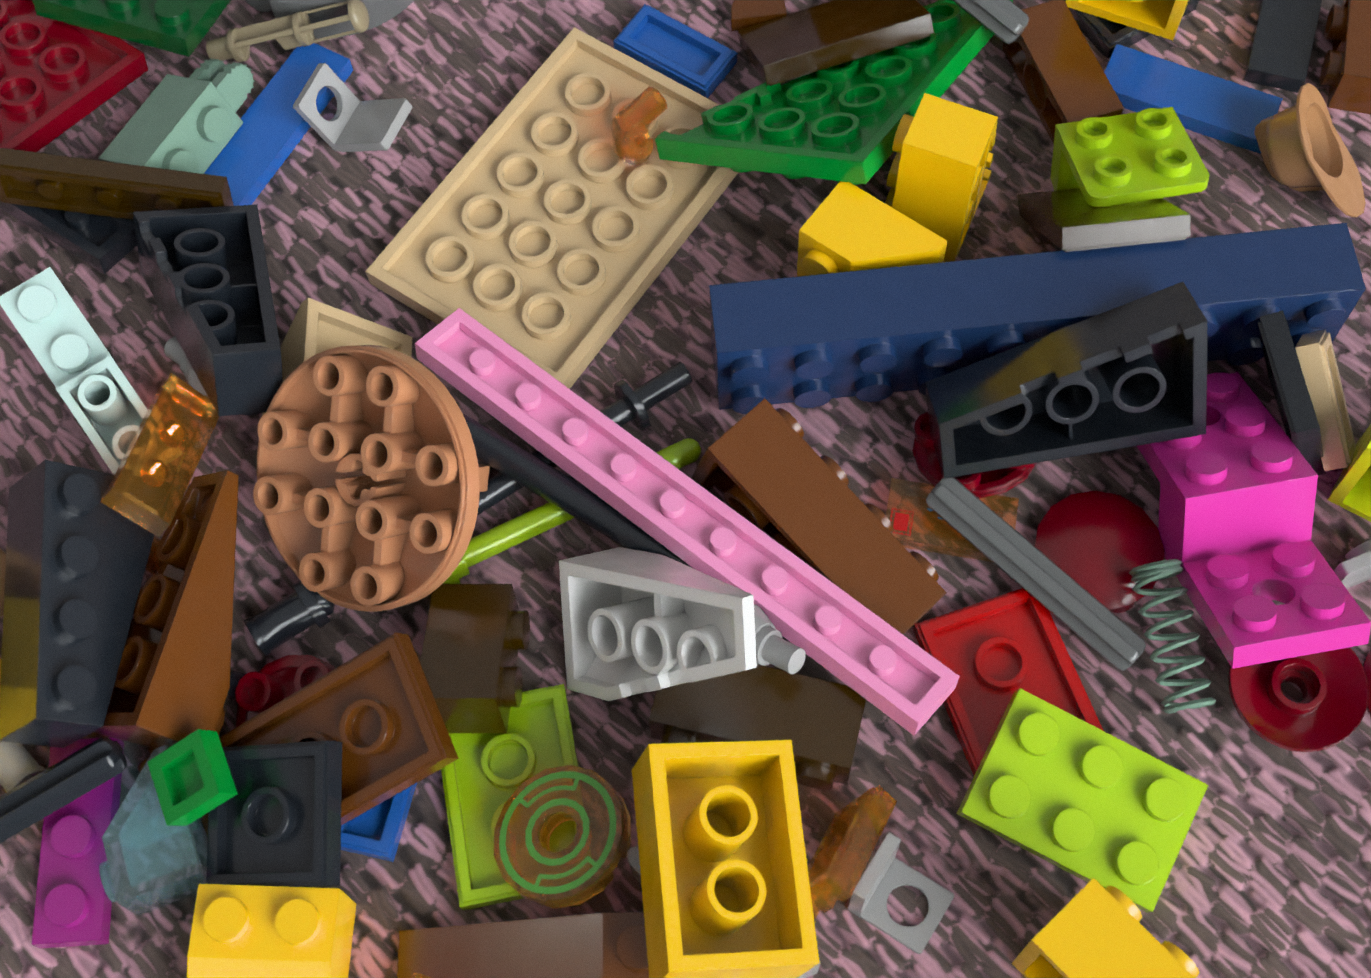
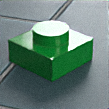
M197 729L147 762L167 826H187L238 794L217 731Z

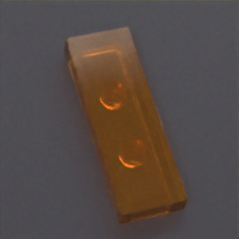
M170 373L160 385L101 502L160 537L171 525L219 419L209 397L204 396L193 389L191 385Z

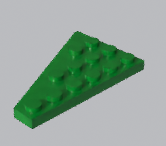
M937 0L932 4L923 6L931 13L934 33L930 34L931 36L798 77L782 86L780 83L770 86L764 82L735 96L728 103L717 105L702 112V125L681 135L670 134L667 131L661 132L655 138L659 159L726 167L740 173L750 171L782 174L789 179L809 177L834 180L837 183L840 181L850 182L853 185L867 184L894 152L892 151V145L903 115L915 116L924 93L940 98L994 34L952 0Z

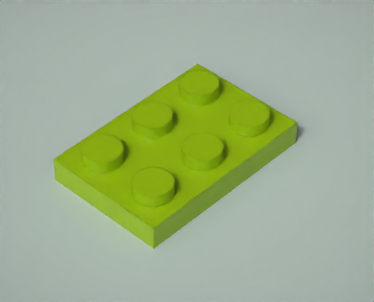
M1019 688L1014 691L956 814L1088 883L1095 878L1104 888L1109 885L1114 886L1127 895L1137 908L1145 912H1153L1209 785Z

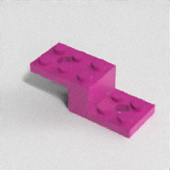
M1238 372L1208 374L1206 434L1137 446L1160 482L1158 530L1165 550V559H1178L1182 562L1180 566L1183 568V571L1176 575L1182 587L1189 589L1187 595L1232 669L1368 644L1371 621L1311 541L1318 474ZM1271 600L1279 601L1284 604L1275 605V603Z

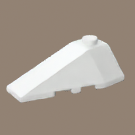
M618 547L559 560L568 690L612 701L635 694L652 692L757 667L754 598L752 594L667 556Z

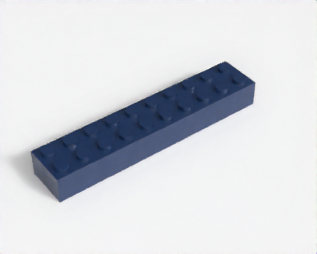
M1347 223L1186 238V240L1071 252L1053 251L709 285L711 343L719 410L732 408L737 413L747 414L764 398L770 404L794 402L802 408H815L827 404L832 398L856 396L864 402H876L890 397L893 392L918 390L919 393L926 395L925 382L1180 282H1184L1207 319V361L1227 359V362L1231 365H1247L1264 357L1258 327L1260 317L1283 311L1294 347H1296L1303 334L1326 329L1327 333L1330 332L1333 342L1363 295L1366 287Z

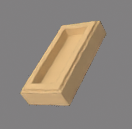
M1326 329L1305 333L1301 336L1295 349L1320 426L1324 456L1321 457L1324 471L1347 468L1352 461L1356 444L1330 332L1327 333Z

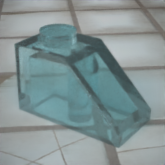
M165 745L154 749L147 762L168 749L169 746ZM147 762L102 836L107 861L101 862L99 865L101 882L110 901H117V904L138 916L196 895L198 884H206L207 841L201 817L187 826L166 825Z

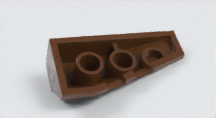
M644 912L593 913L400 930L397 978H649Z

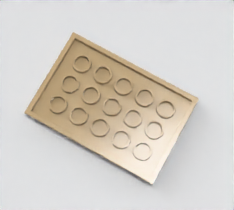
M574 27L365 271L370 284L436 324L441 323L458 308L462 309L570 389L739 173L726 167L659 159L655 138L661 132L667 131L670 134L681 135L702 125L701 113L719 104Z

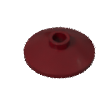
M1351 647L1233 669L1231 666L1229 667V691L1238 714L1254 733L1267 742L1283 749L1296 752H1316L1331 748L1341 743L1356 730L1367 709L1369 688L1366 673ZM1292 682L1296 684L1302 691V701L1293 702L1286 698L1281 692V683Z

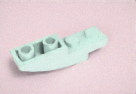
M51 267L0 296L1 307L114 475L144 481L180 458Z

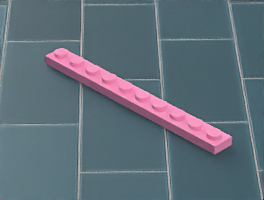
M458 308L415 342L416 358L689 566L752 594L754 604L764 611L784 638L804 649L809 657L912 735H915L955 690L959 675L462 309Z

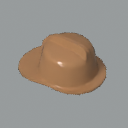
M1307 83L1299 89L1297 104L1263 119L1256 125L1254 133L1265 166L1274 179L1298 192L1325 190L1337 208L1345 215L1356 218L1364 213L1366 205L1360 173L1332 123L1322 95L1315 86Z

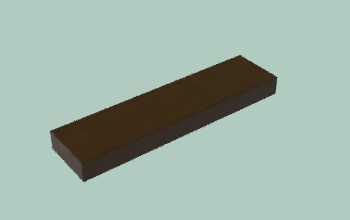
M0 148L1 203L134 220L133 212L234 206L228 180L224 176Z

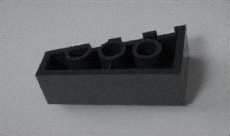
M258 205L133 212L141 274L218 416H250L267 412L274 395L283 383L281 348Z
M1184 282L1172 285L925 382L930 436L944 479L1206 434L1207 319Z
M45 459L9 488L0 682V741L65 748L103 727L167 486Z

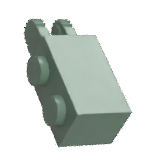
M210 58V60L200 63L201 67L196 68L189 78L167 74L98 159L107 162L204 174L244 123L236 114V111L247 99V94H251V89L254 88L253 82L255 80H253L254 74L251 73V68H247V65L232 62V64H224V61Z

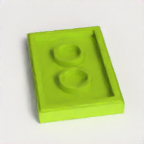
M564 684L524 691L520 707L510 708L507 734L449 733L459 759L443 767L441 772L459 906L462 911L545 895L529 891L511 878L501 859L499 837L507 810L519 793L528 785L543 776L556 772L571 771L580 773ZM559 778L547 781L534 788L523 799L528 803L533 797L546 789L562 785L573 786L575 779ZM579 780L574 791H552L538 798L529 808H526L520 802L515 808L507 827L506 851L513 869L527 882L535 885L540 873L556 875L567 872L579 865L587 856L594 860L590 830L582 850L575 858L561 865L548 866L538 863L529 854L525 844L526 828L531 816L540 806L550 800L560 798L574 800L586 811L581 780ZM566 805L552 806L542 812L532 829V843L535 850L542 857L549 859L562 858L571 853L579 844L583 834V821L580 814L574 808ZM587 862L579 870L566 877L558 879L541 878L539 886L557 887L568 884L583 876L593 865ZM597 872L576 888L599 884Z

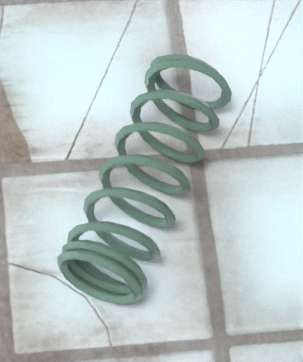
M1178 559L1148 563L1135 567L1129 572L1133 576L1131 581L1136 583L1132 589L1134 592L1148 596L1162 595L1143 604L1138 613L1148 618H1168L1147 628L1144 636L1150 640H1176L1154 650L1149 658L1157 663H1183L1160 673L1155 682L1163 686H1190L1172 693L1162 700L1160 704L1165 707L1163 712L1166 714L1188 708L1197 709L1210 706L1217 701L1211 697L1183 703L1171 702L1209 687L1212 681L1207 678L1165 679L1202 664L1206 658L1202 655L1158 657L1167 651L1196 641L1200 635L1196 632L1151 634L1163 627L1190 618L1194 614L1189 609L1157 612L1146 611L1157 604L1182 596L1189 590L1186 587L1141 589L1142 586L1152 581L1180 574L1183 568L1180 566L1182 562Z

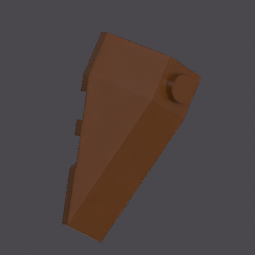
M225 470L194 477L157 546V557L163 563L157 574L152 576L143 586L142 590L140 589L134 617L130 624L104 725L92 733L166 750L197 729L217 731L218 734L221 731L225 719L223 706L230 688L239 475Z

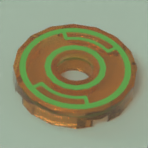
M573 765L544 769L524 781L505 802L494 829V857L502 878L526 899L554 909L580 905L604 891L614 879L615 875L612 872L618 866L620 858H626L631 844V816L621 794L594 770ZM575 821L576 835L572 843L562 851L551 852L549 840L554 829L563 822Z

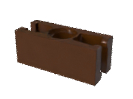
M1052 0L1023 9L1022 11L1029 17L1026 28L1011 44L1003 42L1002 48L1053 144L1056 124L1081 121L1089 117L1102 118L1121 115L1124 107L1065 1Z

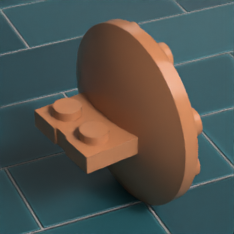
M375 345L340 346L320 352L300 364L281 384L267 412L260 418L257 428L259 437L257 482L254 486L253 498L255 505L264 515L266 525L279 553L308 590L317 592L324 599L348 609L368 612L384 611L414 603L428 596L450 577L463 558L476 524L479 494L488 489L490 466L478 463L471 432L463 413L444 384L430 370L412 357L394 349Z

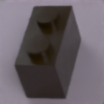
M442 584L432 592L420 664L448 733L507 734L510 708L520 707L523 678L521 668L516 666L518 650H527L529 646L530 618L527 610H519L512 584Z

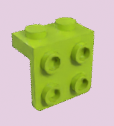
M1173 107L1161 109L1148 108L1140 112L1102 118L1089 117L1081 121L1056 124L1050 176L1054 191L1080 188L1085 201L1092 207L1100 208L1198 193L1206 190L1208 187L1209 172Z

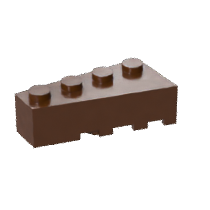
M764 398L706 450L691 479L707 491L713 486L716 487L724 495L725 501L730 508L904 635L947 594L937 582L939 575L936 569L921 554L915 551L909 553L892 534L894 528L888 517L871 503L864 504L847 486L849 480L843 469L830 457L825 455L820 457L803 439L804 432L802 427L788 411L783 408L775 409Z

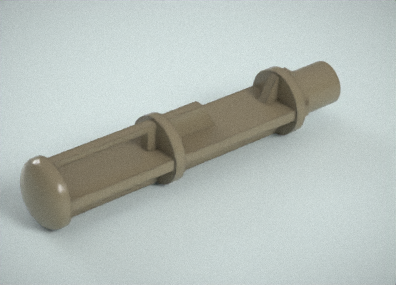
M348 0L305 12L300 11L293 15L230 29L225 37L207 41L206 52L209 59L224 61L233 58L237 62H244L250 57V45L276 39L285 50L357 32H365L369 27V13L361 0ZM348 4V15L312 24L309 20L308 14ZM349 20L355 29L315 39L313 29Z

